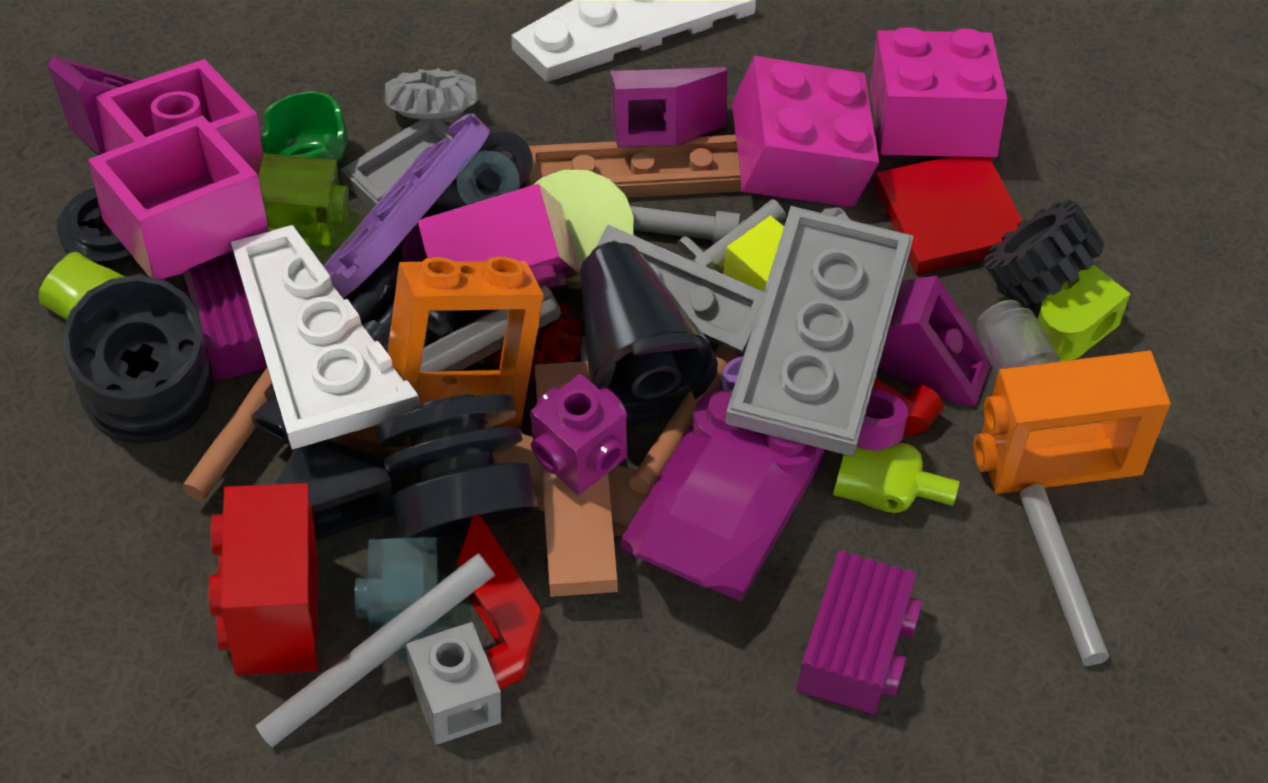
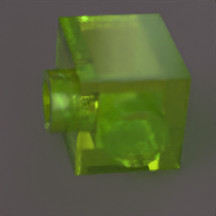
M264 153L258 179L268 230L273 231L293 225L306 244L331 246L335 223L345 222L349 203L348 186L339 185L337 160Z

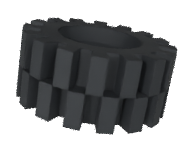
M1066 200L1063 204L1060 202L1052 204L1047 211L1043 208L1035 212L1034 218L1029 221L1024 219L1018 223L1017 226L1019 228L1013 232L1008 231L1001 237L1003 242L992 246L989 250L991 254L985 256V264L983 265L1011 305L1014 307L1017 305L1025 307L1032 300L1035 304L1043 301L1049 292L1052 295L1062 290L1061 286L1066 282L1073 283L1080 277L1078 273L1081 270H1088L1094 264L1092 259L1100 257L1103 252L1102 247L1105 244L1078 203Z

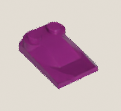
M722 390L706 394L697 402L691 426L621 539V549L700 586L709 587L742 602L821 466L825 449L725 424L726 411L733 391Z

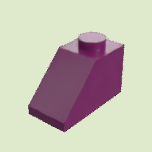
M937 275L902 280L879 363L880 369L883 373L914 386L925 385L934 390L940 397L968 407L976 406L993 358Z

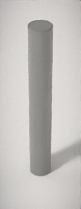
M1042 485L1029 486L1021 491L1020 499L1083 665L1101 664L1109 658V654L1045 488Z

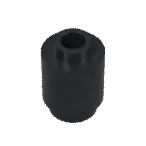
M489 126L490 133L484 144L469 161V168L481 184L490 190L497 192L515 190L528 179L533 166L531 150L527 143L513 130L504 126ZM501 151L510 152L512 154L510 163L504 169L495 171L492 167L493 157Z

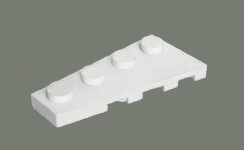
M572 0L512 34V50L546 82L612 61L615 53L633 47H639L643 51L661 45L663 37L689 29L691 34L712 28L714 20L732 14L737 19L754 14L756 0Z
M293 225L231 242L292 450L381 424L420 405L418 394L407 380L403 381L396 372L390 356L379 341L374 342L361 324L359 314L348 299L344 300L332 285L330 275Z

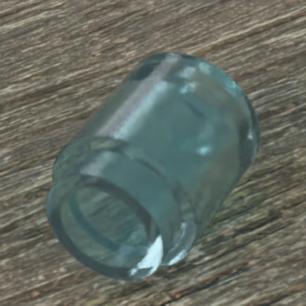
M480 151L471 155L463 162L457 175L458 192L466 205L519 190V174L515 165L508 157L496 151ZM493 170L499 175L501 185L495 193L485 194L478 189L476 181L482 171Z

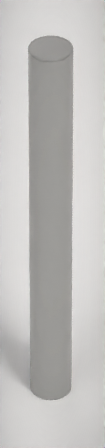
M479 553L256 724L260 735L271 747H274L495 576L493 570Z

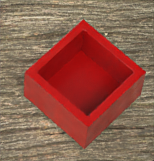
M308 483L224 487L223 514L211 516V547L213 556H218V574H210L209 607L211 617H217L216 626L219 651L230 650L235 675L318 671V548Z

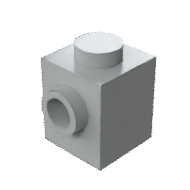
M472 622L455 628L449 626L437 627L425 632L418 640L406 643L409 677L435 745L501 723V691Z

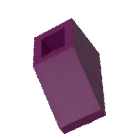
M726 67L610 71L611 127L617 147L677 145L727 127L728 70Z

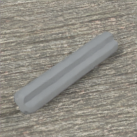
M546 285L539 286L544 296L538 329L558 319L561 315L560 306ZM509 309L493 310L424 347L420 372L461 371L502 349Z

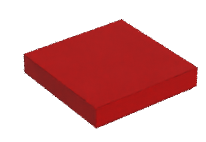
M950 156L876 172L874 188L894 230L914 236L908 259L916 275L984 260L986 255L991 254L989 250L992 246L1003 242L1001 237L1008 231L1013 232L1019 228L1017 224L1022 221L990 157Z

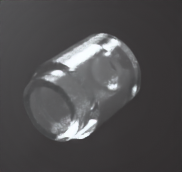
M1016 300L999 302L984 311L978 318L976 323L979 331L978 338L980 339L983 352L996 375H998L999 369L1060 362L1058 354L1034 313L1028 308H1023L1020 302Z

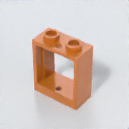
M431 257L422 262H399L387 354L390 356L392 365L402 380H407L418 394L420 405L456 395L508 394L513 397L517 415L493 427L521 426L544 294L527 262L509 257H492L487 261H453L443 257ZM509 309L499 370L420 372L429 311Z
M1151 350L999 369L992 396L986 397L984 401L985 421L982 432L975 435L973 444L977 467L980 472L988 471L995 494L1022 491L1032 485H1042L1044 488L1143 475L1171 405Z

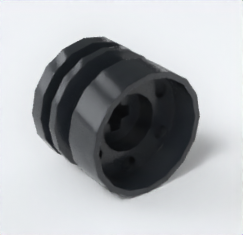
M142 275L113 278L87 291L70 310L62 333L64 358L70 375L75 382V389L79 395L81 405L96 428L115 440L135 444L167 441L190 429L207 410L214 387L213 376L200 315L184 292L165 280Z
M465 394L445 397L418 405L409 412L384 421L376 427L379 443L382 447L398 448L412 446L387 457L384 460L386 471L397 474L418 473L420 482L407 486L392 496L402 540L418 541L466 532L469 529L473 516L480 515L488 527L521 517L539 509L528 463H498L496 454L504 452L523 441L519 427L490 428L508 421L517 415L512 395L491 394L475 396Z

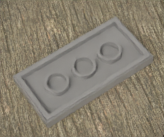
M791 206L726 411L725 424L854 457L914 236Z

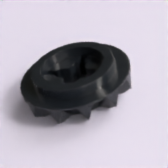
M95 188L76 195L64 206L58 218L57 232L65 253L76 251L91 261L99 262L106 268L109 267L111 261L124 259L132 264L134 257L113 232L109 238H103L100 235L99 231L103 230L105 222L102 218Z

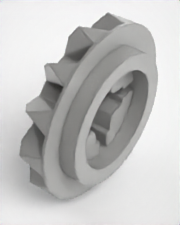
M440 68L425 71L419 69L415 73H402L385 84V104L390 109L398 111L401 115L415 119H441L462 113L478 100L475 79L468 75H463L457 70L441 71Z

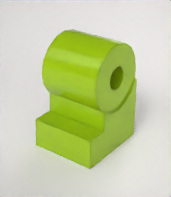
M1094 264L1088 270H1081L1078 273L1080 277L1073 283L1066 282L1063 284L1061 291L1054 295L1052 293L1048 294L1042 302L1032 340L1035 349L1051 361L1061 362L1079 358L1120 325L1130 293Z

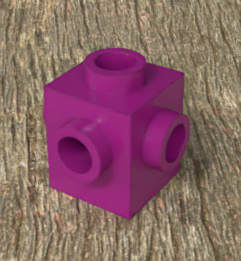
M580 373L563 387H555L547 391L538 400L535 408L531 410L533 435L531 448L534 456L547 471L555 474L579 496L627 458L626 410L613 392L606 388L599 390Z

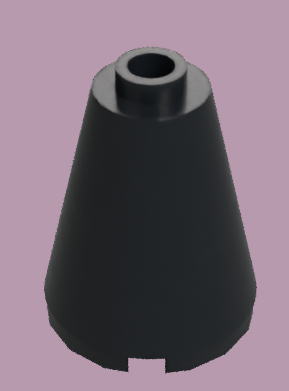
M607 242L594 248L583 261L580 268L589 381L599 390L606 388L618 397L627 413L626 422H644L665 417L677 410L675 400L692 391L696 400L709 388L716 377L718 360L713 347L635 246L627 243Z

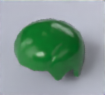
M314 91L291 94L271 104L264 112L265 130L263 136L260 133L265 167L276 176L297 181L314 179L332 171L344 156L348 146L347 126L341 107L331 95Z

